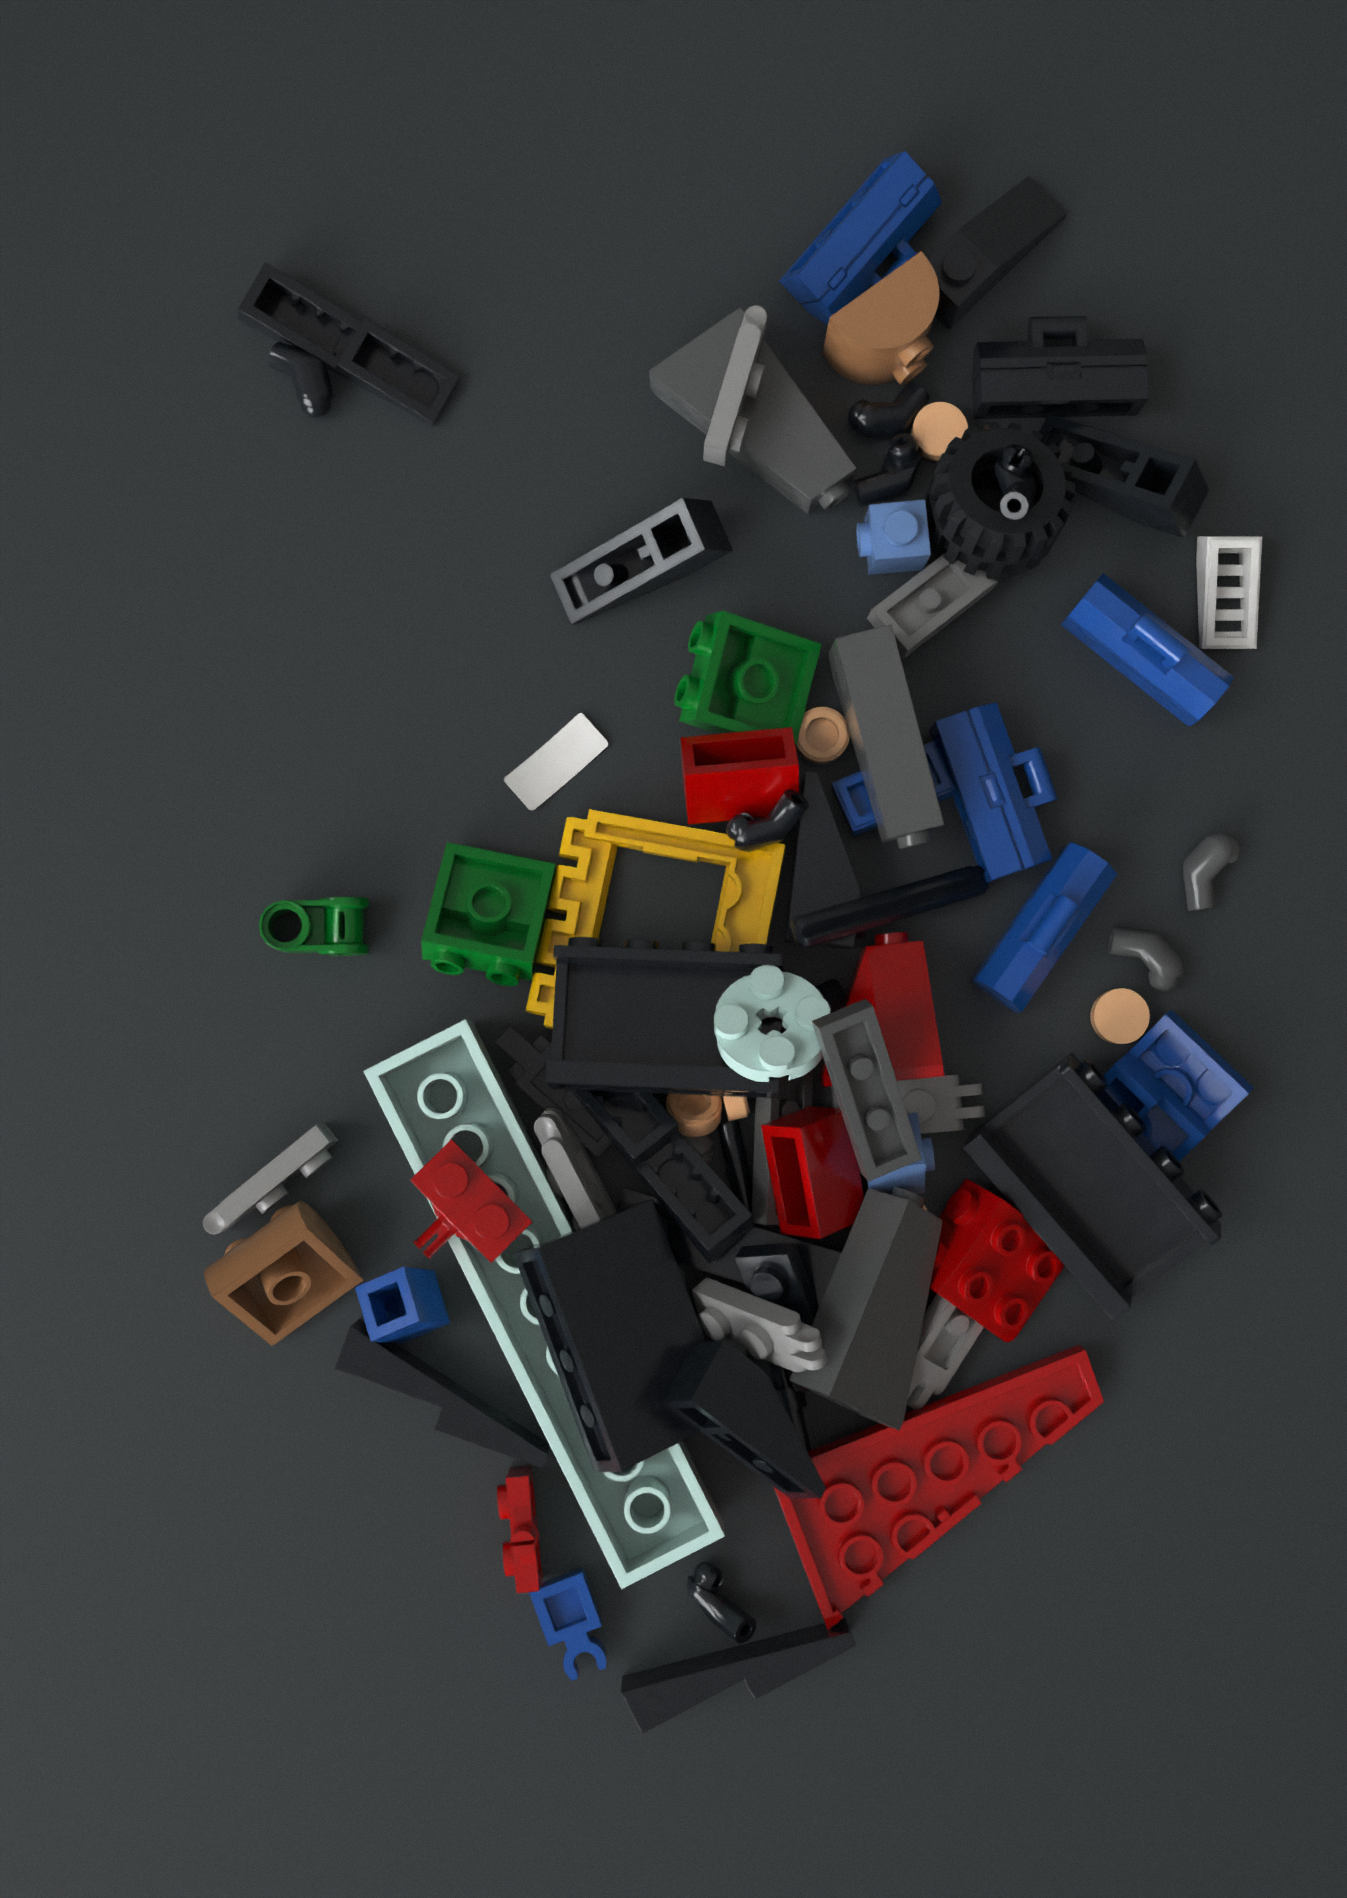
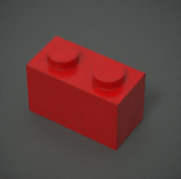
M792 727L680 737L683 788L688 825L730 821L735 815L741 813H749L753 819L767 817L786 790L791 789L799 793V763Z
M808 1106L762 1124L761 1128L781 1234L822 1239L853 1225L863 1202L864 1194L858 1162L840 1108Z

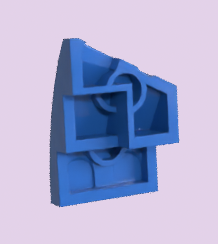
M1172 1009L1104 1074L1109 1084L1105 1091L1119 1106L1124 1102L1129 1104L1145 1123L1147 1129L1142 1133L1156 1149L1165 1146L1179 1162L1254 1089L1245 1078Z

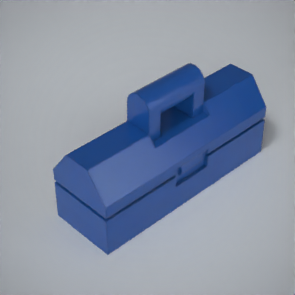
M906 151L883 159L781 277L779 282L800 304L804 303L802 307L808 313L828 326L830 316L917 254L908 242L942 203L935 183L929 177H925L926 173ZM891 252L897 260L880 278L875 270Z
M1104 573L1094 582L1060 624L1188 727L1198 722L1217 703L1234 679L1230 673Z
M997 702L969 709L967 712L963 711L935 721L929 732L956 787V794L953 796V800L975 862L985 870L986 882L990 883L1053 860L1034 809L1058 800L1040 747L1015 754ZM1020 766L1024 768L1033 796L1024 799L1013 771L1014 768Z
M1070 842L1063 846L970 982L1014 1013L1022 1012L1117 876L1111 865L1091 850Z

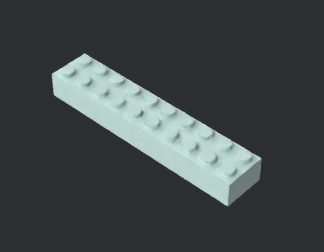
M465 1019L364 1070L363 1072L414 1174L452 1139L533 1221L492 1263L471 1242L459 1238L455 1234L448 1242L621 1589L725 1537L724 1521L683 1441L622 1472H594L513 1255V1253L531 1245L548 1242L574 1231L572 1218L562 1199L551 1188L547 1177V1169L473 1021ZM428 1200V1202H429V1204H430V1206H431V1208H432V1210H433V1212H434V1209H433V1207H432V1204H431V1202Z

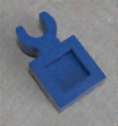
M582 1567L541 1583L540 1591L529 1592L548 1647L562 1641L565 1642L566 1650L563 1667L569 1679L574 1681L579 1678V1668L575 1658L582 1652H588L595 1657L599 1670L605 1669L607 1664L606 1648L599 1639L591 1636L589 1632L602 1627L603 1620L584 1568Z

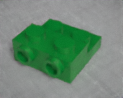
M723 610L706 615L705 621H698L690 634L688 650L690 653L696 654L691 675L685 674L681 678L675 692V706L682 708L679 722L717 734L792 727L796 747L822 644Z
M447 842L421 939L422 959L431 961L430 965L434 970L446 975H461L464 972V968L486 972V978L489 981L501 986H516L519 983V979L532 981L556 864Z

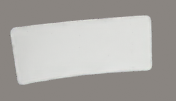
M579 713L540 749L504 778V782L524 805L533 811L597 757L608 746V741L583 713Z

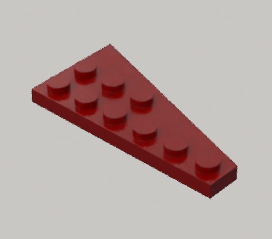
M1081 1345L1066 1349L927 1404L921 1409L905 1413L900 1431L879 1423L808 1451L826 1487L822 1498L790 1499L774 1487L828 1630L844 1618L842 1613L864 1595L869 1597L883 1586V1579L908 1558L914 1560L982 1503L980 1499L1003 1480L1007 1483L1023 1470L1020 1466L1046 1444L1053 1445L1104 1402L1087 1352Z

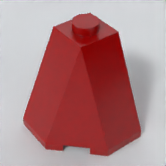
M908 932L874 935L875 945L866 946L861 950L843 1008L864 999L873 1005L897 1081L944 1076L943 1061L923 941L909 942ZM824 1061L819 1075L820 1086L829 1087L832 1086V1082Z

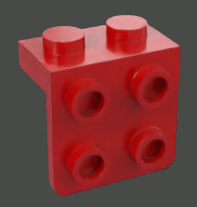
M966 1178L958 1191L950 1197L939 1217L943 1222L930 1289L1004 1342H1011L1017 1337L1065 1265L1023 1218V1214L1002 1198Z

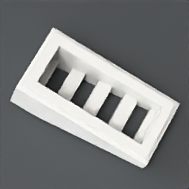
M1197 536L1196 568L1199 648L1257 649L1262 536ZM1218 553H1239V564H1218ZM1217 576H1240V587H1217ZM1216 598H1240V609H1216ZM1215 621H1241V631H1215Z

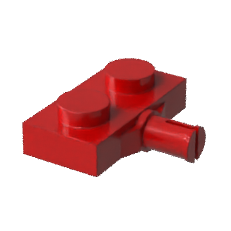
M452 1139L410 1179L431 1202L434 1212L438 1217L413 1241L421 1249L435 1234H438V1237L422 1252L429 1259L455 1234L457 1237L471 1242L492 1263L533 1222Z
M532 1465L510 1467L505 1478L506 1484L497 1485L500 1520H510L511 1531L510 1541L503 1542L504 1572L506 1577L515 1576L517 1594L540 1591L543 1572Z

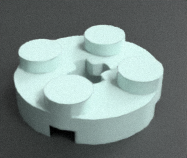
M759 966L752 971L751 975L744 976L731 984L722 994L716 1005L714 1033L720 1055L725 1063L736 1073L753 1081L769 1082V1077L780 1078L789 1075L788 1080L799 1078L811 1071L823 1058L812 1021L830 1014V1006L818 989L802 977L782 972L776 966ZM767 1017L782 1019V1026L786 1031L781 1034L776 1030H772L765 1035L760 1032L762 1028L761 1020Z

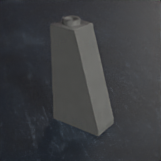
M741 307L649 370L650 388L654 394L705 435L708 433L737 334L745 313ZM763 339L756 362L765 365L762 382L756 399L746 396L740 416L749 418V423L740 452L730 450L729 453L805 513L809 514L820 505L827 511L839 504L851 493L852 490L849 485L853 482L857 468Z
M892 624L836 638L827 655V659L882 843L897 839L899 849H904L932 841L930 831L944 825Z
M894 1187L891 1195L871 1189L867 1190L814 1318L812 1327L820 1331L822 1338L821 1347L824 1349L827 1359L826 1365L819 1370L807 1369L802 1372H792L789 1381L860 1416L900 1431L904 1421L943 1220L923 1209L926 1201L924 1198L908 1190Z

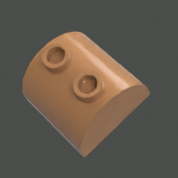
M922 251L829 317L822 356L844 378L864 385H880L897 380L902 386L914 379L927 366L923 358L934 347L927 337L938 308L939 284L933 266Z
M298 1201L294 1205H288L277 1210L269 1223L248 1238H242L231 1243L227 1247L225 1254L204 1270L205 1281L211 1296L271 1346L363 1281L358 1268L338 1237L320 1215L303 1201Z

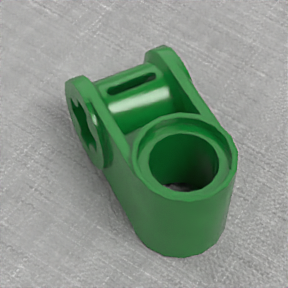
M326 897L319 898V900H281L274 902L266 907L260 916V935L266 944L272 948L291 954L369 955V945L364 943V909L369 907V898ZM284 913H297L302 923L300 934L293 941H279L274 931L275 922ZM345 915V938L343 939V916Z

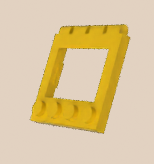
M589 809L587 820L567 817L559 856L578 861L577 868L556 865L547 907L550 911L567 914L565 921L545 919L536 958L537 964L553 967L555 972L554 975L533 973L525 1011L545 1016L543 1025L546 1028L553 1029L556 961L553 957L554 946H568V939L572 937L599 939L618 847L698 863L700 861L726 866L711 943L716 944V951L739 952V945L741 944L767 945L786 850L785 844L775 843L752 852H745L735 848V841L730 839L725 833Z

